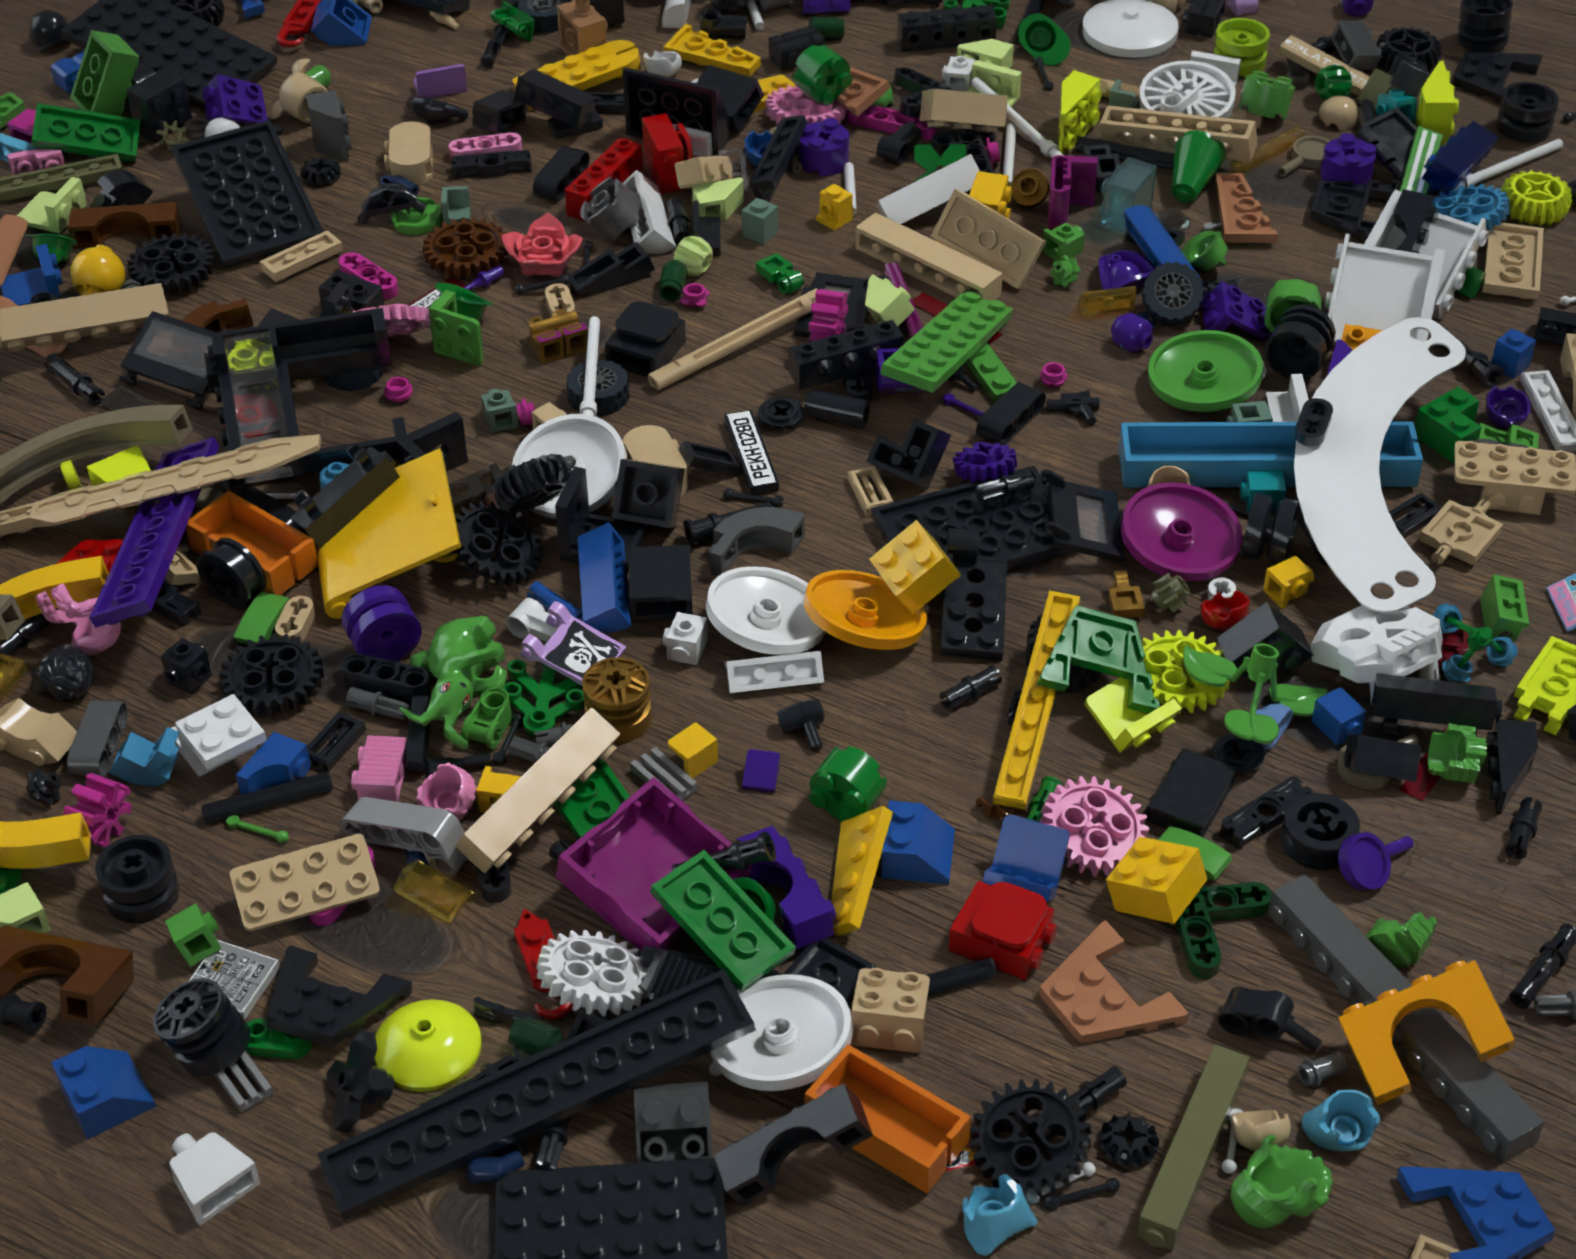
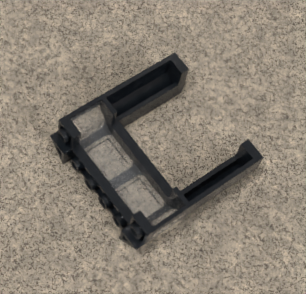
M383 308L211 333L212 345L207 346L208 353H204L210 392L216 393L217 403L222 402L223 407L218 408L220 424L226 425V429L221 430L223 446L227 447L228 451L272 438L299 436L291 381L392 366ZM404 417L392 419L394 437L358 442L357 444L360 449L365 448L367 450L371 446L380 453L386 451L394 460H398L402 456V450L397 445L396 439L407 435ZM352 444L320 448L316 452L270 471L239 479L232 478L222 481V487L321 472L324 467L333 462H343L350 465L354 460L349 456L346 449Z

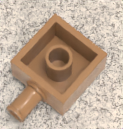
M574 0L557 6L560 48L568 56L584 52L590 47H597L608 43L606 40L607 21L590 5L589 0Z

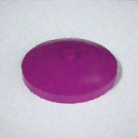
M1160 483L1140 490L1127 503L1121 520L1123 541L1129 552L1138 562L1161 576L1167 573L1172 578L1179 575L1184 581H1202L1221 575L1233 565L1242 545V528L1233 510L1211 492L1189 484Z

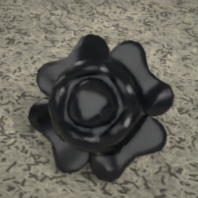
M37 768L34 772H29L26 775L28 780L26 789L31 799L44 802L46 805H51L53 801L56 802L60 799V778L56 773L44 772Z

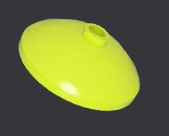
M436 999L416 1001L397 1009L380 1025L375 1034L377 1052L374 1059L377 1067L383 1068L387 1073L392 1074L394 1085L399 1088L416 1092L440 1090L460 1081L475 1066L482 1047L480 1028L475 1018L466 1009L455 1003Z

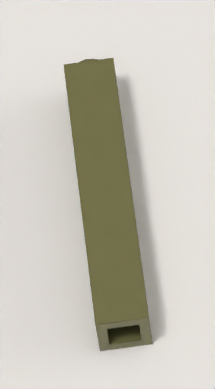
M1214 1044L1139 1218L1137 1238L1145 1240L1149 1245L1158 1248L1163 1247L1171 1251L1174 1250L1226 1126L1230 1111L1233 1109L1246 1078L1250 1056Z

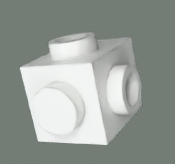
M951 56L948 66L943 67L942 80L945 81V85L954 91L966 92L971 87L972 64L975 62V59L964 56Z
M677 612L671 627L666 628L663 634L662 644L667 649V660L692 665L698 664L708 641L707 618Z

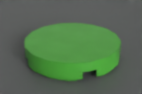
M417 197V199L427 205L423 213H419L412 207L409 210L391 213L392 226L398 232L407 235L427 234L433 231V227L441 226L443 222L442 207L439 203L438 205L434 204L432 199Z

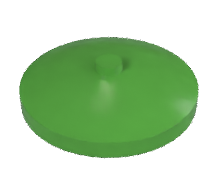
M1214 330L1187 332L1165 341L1154 351L1148 365L1149 383L1154 393L1164 402L1174 407L1195 412L1220 411L1231 408L1232 404L1246 401L1257 391L1263 376L1261 355L1250 342L1237 335Z

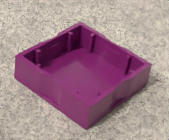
M653 777L625 800L609 819L590 829L559 855L556 878L640 952H642L643 947L646 945L673 950L689 934L650 893L651 885L672 872L673 864L688 861L703 850L711 854L727 849L732 843L720 832L702 822L687 804ZM752 865L744 871L732 868L725 872L732 880L741 877L749 878Z

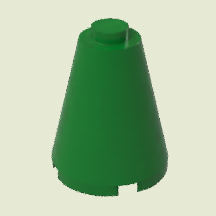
M1198 130L1188 131L1176 142L1171 193L1180 202H1192L1222 166L1226 158V149L1220 140L1216 142L1211 139V134Z

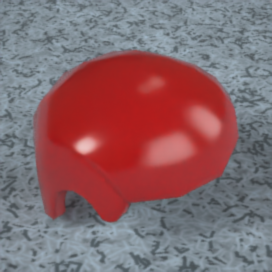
M1234 591L1230 598H1225L1220 592H1217L1211 600H1205L1201 603L1200 614L1209 627L1215 630L1227 631L1248 616L1250 600L1246 594L1240 591Z

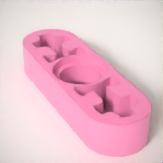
M517 133L456 139L449 143L450 159L453 156L522 150L521 136Z

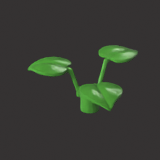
M1259 643L1254 645L1251 657H1244L1243 664L1238 669L1233 662L1221 656L1199 652L1187 645L1184 648L1183 663L1185 669L1193 679L1205 685L1222 687L1226 684L1227 680L1236 681L1247 668L1248 677L1256 682L1250 713L1243 710H1231L1227 712L1224 718L1225 727L1232 734L1246 740L1269 744L1277 738L1279 727L1276 721L1270 716L1256 714L1262 684L1267 682L1268 679H1270L1271 683L1268 694L1272 701L1284 704L1293 710V715L1313 716L1315 700L1327 693V689L1277 684L1276 670L1278 664L1276 662L1279 652L1275 647L1268 644Z

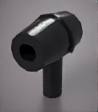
M817 698L804 701L799 700L795 704L776 711L783 733L803 730L812 752L823 748L815 725L824 722L825 713L821 702Z

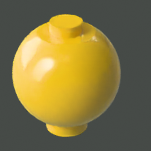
M97 245L96 247H90L81 251L74 258L70 267V279L73 287L81 296L120 290L125 282V268L121 259L112 252L111 248Z

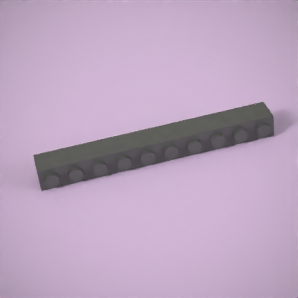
M1306 874L1272 891L1268 913L1274 923L1281 926L1292 937L1294 944L1308 954L1318 970L1325 973L1337 985L1339 992L1344 997H1348L1353 1004L1363 1003L1366 1006L1378 1001L1377 996L1385 991L1397 989L1399 992L1411 987V983ZM1423 1008L1415 1010L1398 1023L1393 1034V1047L1407 1060L1410 1068L1427 1081L1435 1095L1443 1099L1456 1112L1458 1119L1472 1129L1488 1151L1493 1152L1504 1163L1537 1144L1544 1121L1486 1061L1480 1063L1473 1047L1436 1009Z

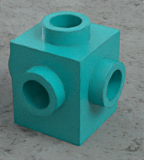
M1391 89L1389 93L1378 95L1377 116L1397 107L1415 123L1417 98L1404 94V91L1401 89Z

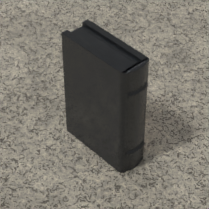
M1182 748L1176 759L1172 761L1170 769L1157 791L1150 798V802L1144 812V815H1147L1146 821L1164 829H1168L1171 826L1204 838L1235 784L1233 778L1237 767Z

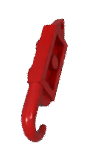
M297 0L283 21V26L276 36V41L280 46L286 48L295 47L304 41L302 37L293 41L285 39L288 35L308 32L313 24L317 5L321 0Z
M523 909L518 927L513 928L514 937L533 988L540 992L549 993L550 988L541 987L542 980L537 979L538 970L536 967L542 946H547L548 940L554 939L547 919L541 920L528 910ZM568 1002L555 1010H546L539 1003L535 1004L534 1008L537 1014L542 1015L545 1019L559 1020L573 1011V1003Z

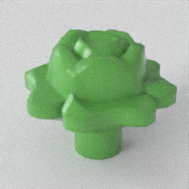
M1064 255L1060 260L1053 262L1054 269L1050 271V275L1054 278L1056 286L1061 285L1066 288L1070 283L1077 281V274L1080 273L1081 268L1077 265L1075 257L1069 259L1067 255Z

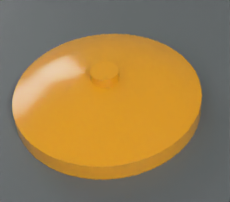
M834 570L821 573L810 580L803 599L807 615L818 627L844 642L869 649L896 650L911 646L921 638L927 621L924 607L912 614L893 594L882 577L861 571Z

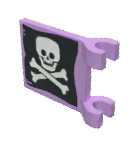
M554 601L548 609L550 615L546 618V623L558 629L545 646L537 637L528 634L522 642L524 647L519 655L528 661L542 662L582 685V679L587 669L603 659L620 657L625 651L626 646L573 617L563 604Z

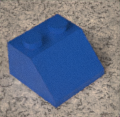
M322 0L317 5L311 31L318 39L324 40L329 45H364L368 39L372 16L351 0Z
M889 800L888 809L893 814L882 849L881 878L949 884L955 828L923 803Z
M85 1046L51 1062L59 1086L86 1139L92 1138L156 1107L150 1092L126 1051Z

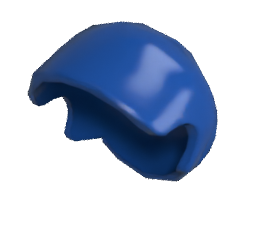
M767 130L762 134H756L755 131H751L745 137V155L748 161L755 167L758 166L773 137V134H770Z

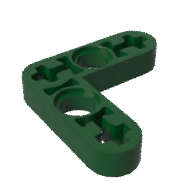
M1260 882L1202 887L1189 904L1190 908H1194L1193 916L1189 917L1187 907L1175 923L1188 968L1193 975L1208 979L1214 977L1219 972L1221 952L1212 922L1265 915L1269 911L1272 896L1269 887ZM1223 898L1228 900L1231 905L1223 908L1215 905L1213 901ZM1193 928L1200 929L1206 935L1202 938H1194L1187 931ZM1201 950H1204L1205 960L1209 964H1205L1203 959H1199Z

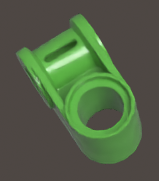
M493 687L481 694L480 699L472 712L466 717L462 726L461 736L468 743L473 740L486 744L489 749L494 750L497 748L502 735L512 721L507 691L499 687Z

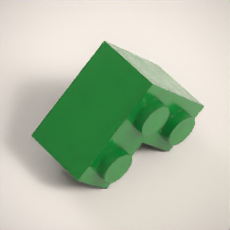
M1457 386L1418 408L1415 422L1417 438L1454 464V446L1457 441H1473L1476 443L1479 441L1482 427L1475 423L1480 400Z

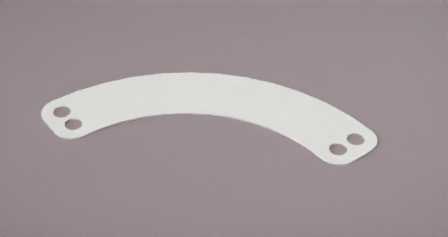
M1422 317L1405 319L1377 333L1350 352L1334 367L1312 397V399L1321 398L1327 400L1333 406L1332 419L1324 441L1317 446H1305L1296 440L1294 459L1296 495L1309 533L1318 551L1340 582L1361 605L1381 613L1396 612L1429 596L1436 584L1433 572L1410 548L1392 520L1382 494L1379 474L1380 452L1385 434L1403 404L1425 384L1442 373L1458 366L1465 358V348L1458 339L1439 323ZM1414 329H1424L1431 334V338L1426 341H1418L1410 336V332ZM1432 345H1443L1449 349L1450 354L1446 357H1436L1428 349ZM1401 572H1410L1418 578L1419 582L1413 587H1404L1396 582L1395 576ZM1376 584H1386L1393 589L1394 595L1388 599H1379L1371 593L1370 589Z

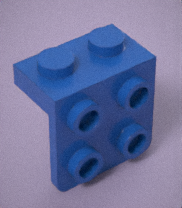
M46 244L36 246L41 268L7 275L4 283L1 285L3 297L9 298L18 306L30 304L31 297L41 292H48L61 298L58 285L63 284L55 253L49 254Z
M1012 814L1005 816L993 864L985 870L983 882L989 885L998 882H1008L1038 893L1044 897L1046 902H1049L1057 893L1070 839L1069 831Z

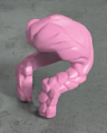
M60 584L53 588L51 592L59 609L56 610L46 591L36 596L37 605L41 608L45 619L53 623L73 622L76 625L72 633L73 641L71 645L80 648L88 655L101 653L117 641L121 632L120 622L115 625L106 624L95 628L89 619L98 598L88 599L79 603L74 602L65 585Z

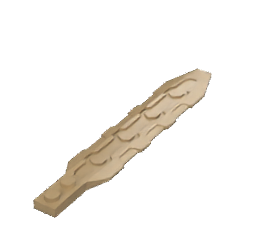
M317 434L272 438L240 446L232 451L186 460L177 465L150 472L143 471L127 475L119 480L61 492L34 503L0 511V538L15 532L25 533L35 527L56 526L83 519L91 514L138 505L147 500L174 493L181 494L193 491L205 485L232 478L239 479L267 472L320 450L321 436Z

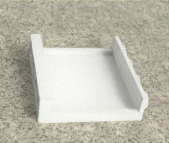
M1393 191L1364 245L1395 250L1403 243L1406 235L1395 226L1394 209L1402 193L1401 191ZM1438 213L1436 222L1430 224L1428 228V241L1425 246L1421 245L1420 254L1433 256L1435 248L1446 250L1432 318L1440 320L1443 312L1449 311L1453 303L1455 290L1461 289L1465 281L1467 268L1473 267L1479 246L1483 247L1485 245L1489 232L1486 231V219L1484 218L1476 226Z
M1350 234L1345 235L1344 244L1338 243L1335 259L1340 260L1339 267H1333L1330 284H1335L1333 293L1327 292L1324 307L1329 309L1328 316L1333 321L1336 330L1332 346L1336 345L1337 339H1342L1345 324L1385 330L1412 317L1432 319L1446 250L1435 248L1433 256L1352 243L1349 242ZM1414 329L1410 332V336L1415 340L1426 341L1428 339L1429 332L1427 330Z

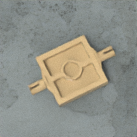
M1484 498L1480 499L1473 508L1449 500L1420 533L1419 541L1437 549L1431 556L1434 563L1438 560L1437 564H1442L1448 555H1452L1471 565H1474L1501 534L1503 523L1485 514L1491 508L1489 500L1485 502Z

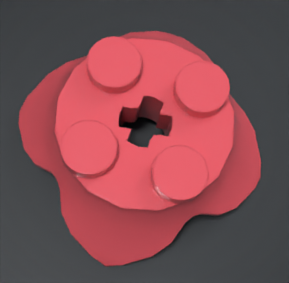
M546 213L536 219L530 225L526 236L519 232L501 235L505 249L517 260L522 274L526 276H561L564 273V268L568 266L571 256L578 250L583 241V238L577 234L567 236L562 223L550 213Z

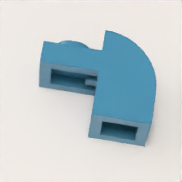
M167 727L156 743L131 732L118 749L109 773L135 785L159 786L169 780L178 757L179 747L175 746V742L179 732Z

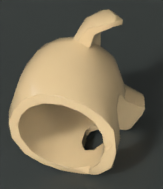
M300 59L293 64V74L281 85L279 100L273 105L268 116L269 119L276 120L286 111L296 119L310 124L306 95L328 92L322 84L304 74L310 59Z

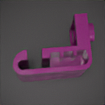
M1057 155L1052 158L1048 202L1049 230L1068 223L1069 205L1094 206L1098 157Z

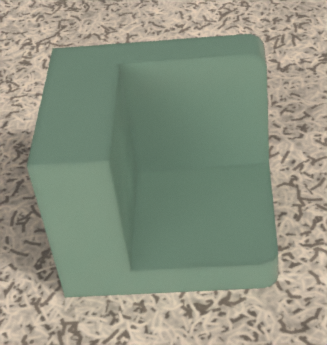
M1116 79L1110 90L1109 106L1139 109V100L1135 99V94L1122 91V80Z
M467 186L442 187L441 204L444 223L452 224L451 219L461 222L462 217H465L466 221H471L469 188Z

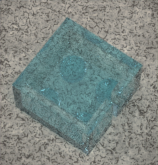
M1127 157L1121 165L1116 167L1110 178L1104 180L1101 188L1104 196L1099 210V214L1102 215L1101 227L1125 234L1127 229L1125 228L1124 210L1138 205L1148 206L1152 209L1157 166Z

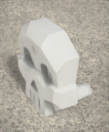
M1363 605L1323 623L1310 644V649L1314 655L1312 656V662L1340 670L1341 676L1356 683H1369L1371 706L1376 673L1406 676L1419 670V678L1437 681L1440 679L1438 660L1442 658L1441 646L1443 642L1440 619L1417 607L1411 609L1407 606L1391 613L1375 612Z

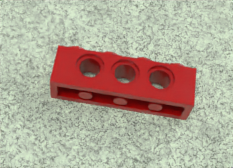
M619 138L565 189L567 216L585 221L580 215L584 201L589 204L593 198L590 193L598 184L608 178H612L614 181L616 178L623 183L636 170L641 173L643 171L642 144L630 141L629 139Z

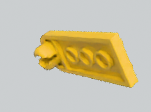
M615 40L597 47H590L584 52L567 56L553 64H546L537 70L583 91L617 77L623 79L622 70L624 67L640 71L641 59L639 50L634 43L627 40ZM518 77L512 79L515 90Z

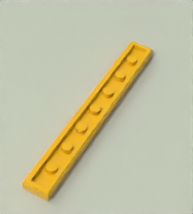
M1049 591L995 788L993 804L1026 810L1057 692L1055 689L1037 685V679L1071 611L1076 605L1079 606L1080 596Z

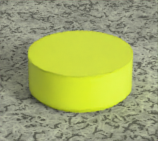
M72 461L62 462L60 468L68 488L73 490L82 487Z

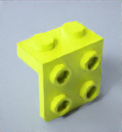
M1120 677L1088 696L1085 700V706L1119 753L1133 745L1135 748L1142 746L1151 739V734L1157 730L1159 733H1163L1176 723L1173 718L1182 709L1176 700H1170L1149 714L1128 709L1129 680Z

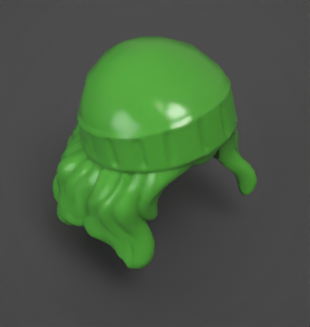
M1268 1135L1264 1138L1262 1147L1253 1153L1248 1161L1247 1168L1234 1179L1231 1186V1201L1236 1213L1250 1226L1261 1229L1282 1224L1291 1214L1301 1217L1309 1216L1314 1210L1321 1208L1329 1202L1328 1195L1333 1184L1331 1170L1323 1165L1321 1157L1313 1158L1310 1150L1291 1149L1287 1145L1281 1148L1277 1144L1271 1145L1276 1139L1274 1135Z

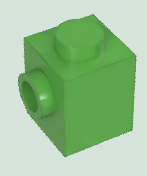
M196 903L165 921L175 945L190 967L222 949L214 933L219 930L215 919L210 912L203 914Z

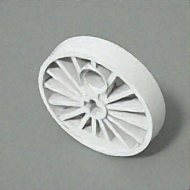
M1198 61L1170 62L1150 71L1141 82L1139 90L1140 109L1230 118L1235 102V86L1226 73L1213 65Z

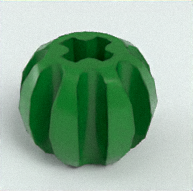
M1335 64L1322 68L1315 80L1316 92L1325 101L1334 96H1348L1352 87L1351 74L1343 66Z

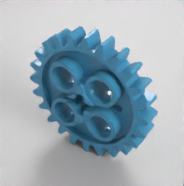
M1470 184L1466 188L1460 185L1459 189L1449 188V192L1440 191L1439 197L1435 196V207L1439 209V214L1476 226L1484 218L1486 219V230L1491 231L1492 225L1500 226V221L1506 220V215H1509V198L1506 196V192H1501V188L1494 189L1493 185L1484 188V184L1478 187Z

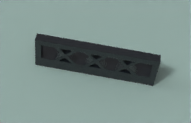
M805 115L781 119L749 181V185L756 198L770 202L808 124Z

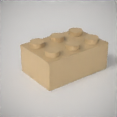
M943 89L922 91L920 122H927V127L934 128L948 127V124H951V129L972 130V127H976L975 131L997 132V128L1005 127L1008 96Z

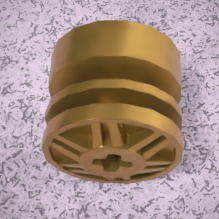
M614 657L596 662L586 670L582 679L585 713L592 707L620 733V736L614 742L615 744L630 742L641 737L649 729L652 722L649 673L644 666L633 659Z

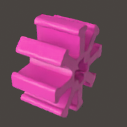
M817 289L815 303L812 302L811 306L813 318L809 322L808 331L811 332L809 342L844 333L846 329L844 318L848 314V305H846L848 294Z
M90 773L86 775L85 786L75 784L71 790V794H74L78 801L76 805L65 806L63 815L81 812L91 832V843L106 847L110 844V833L120 836L124 830V826L120 825L118 818L120 815H129L131 813L132 804L124 801L126 796L131 793V790L126 785Z

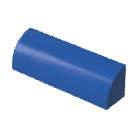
M1138 205L1124 210L1125 228L1146 258L1155 267L1161 266L1166 262H1180L1179 264H1186L1192 270L1194 269L1151 208Z
M607 523L577 537L583 622L594 629L602 632H615L630 627L631 617L624 541L612 525Z

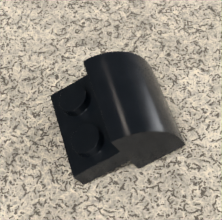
M1540 307L1533 339L1563 345L1566 333L1576 334V313Z

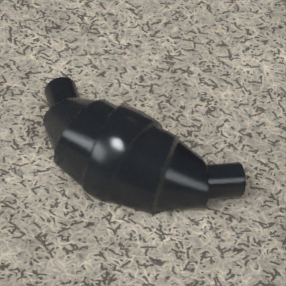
M415 96L410 97L406 101V106L427 123L443 122L455 117L466 120L469 114L468 110L431 98Z
M386 183L369 192L368 197L361 205L362 211L357 219L361 223L366 224L371 215L377 216L383 213L388 214L409 210L411 207L422 214L427 205L417 199L418 196L406 189L404 185Z

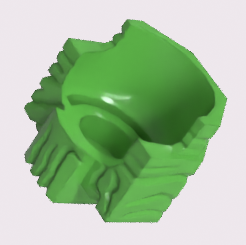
M1452 723L1448 724L1444 733L1432 732L1428 750V772L1432 775L1441 776L1443 779L1475 783L1487 756L1486 739L1476 737V727L1458 726Z
M1421 912L1414 913L1410 920L1402 925H1399L1397 920L1385 921V918H1381L1376 921L1375 926L1371 928L1372 930H1369L1366 937L1394 967H1408L1410 964H1416L1430 945L1437 921L1434 916H1431L1427 921Z

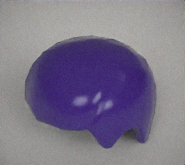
M1511 385L1504 389H1498L1495 386L1486 395L1485 412L1490 422L1498 427L1510 428L1512 424L1519 426L1527 420L1530 414V400L1524 392L1514 389Z

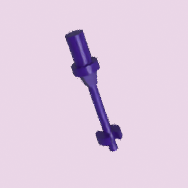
M497 266L488 272L482 271L477 274V278L473 283L463 288L467 290L480 286L486 288L491 285L492 281L503 276L504 270L501 266Z

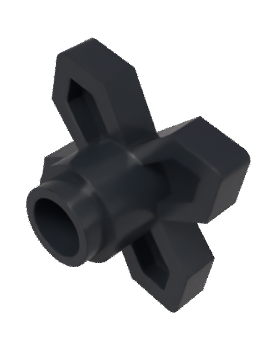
M360 1030L351 1041L347 1062L336 1059L327 1070L328 1090L338 1092L332 1111L334 1130L348 1133L358 1122L362 1102L377 1105L380 1102H387L392 1095L394 1089L392 1074L387 1073L383 1068L372 1066L377 1052L375 1033Z

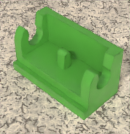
M1493 574L1480 597L1484 627H1489L1492 630V639L1499 637L1501 632H1511L1508 638L1512 639L1513 643L1517 640L1523 628H1527L1529 625L1523 581Z

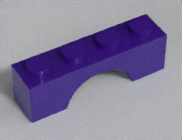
M773 825L737 838L736 840L744 842L757 838L759 833L767 832L771 836L776 849L775 861L770 863L761 861L753 864L749 878L759 884L779 886L789 893L779 902L781 928L789 940L796 946V949L833 936V920L836 919L834 906L830 900L825 901L822 897L817 881L814 878L810 879L806 874L803 861L800 857L795 858L785 836L781 837Z

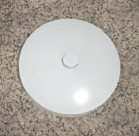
M1108 0L1093 6L1086 12L1083 18L1082 33L1085 40L1101 52L1118 57L1142 58L1160 54L1172 47L1177 40L1179 25L1177 18L1171 11L1154 2L1146 0Z
M568 414L548 420L530 432L519 445L514 455L511 469H513V466H518L522 462H527L532 458H538L542 455H562L572 470L574 467L586 469L589 513L603 506L614 496L620 460L627 459V453L618 432L606 421L586 414ZM559 496L554 498L553 501L530 510L540 516L556 519L555 504Z
M740 567L722 573L709 587L705 608L710 622L723 636L744 648L772 655L796 654L816 646L826 633L810 619L805 611L803 599L808 583L790 573L767 567Z
M789 974L762 978L742 992L740 989L736 990L754 1021L756 1031L714 1049L710 1053L718 1070L729 1080L743 1087L761 1091H781L801 1087L817 1080L846 1045L851 1044L853 1026L850 1010L843 996L835 988L816 978Z

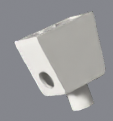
M186 1133L179 1136L172 1145V1150L177 1155L171 1159L169 1165L175 1183L200 1226L260 1185L254 1161L217 1133H209L197 1142L190 1134Z

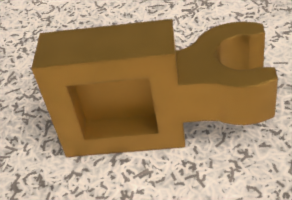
M1126 570L1114 571L1115 582H1112L1113 588L1108 589V600L1112 615L1122 618L1144 617L1145 607L1139 586L1129 585Z

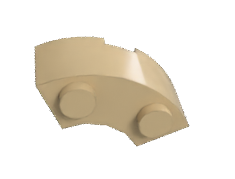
M20 698L7 703L0 709L1 751L5 750L21 759L41 766L58 762L72 746L77 731L59 713L49 714L40 712Z

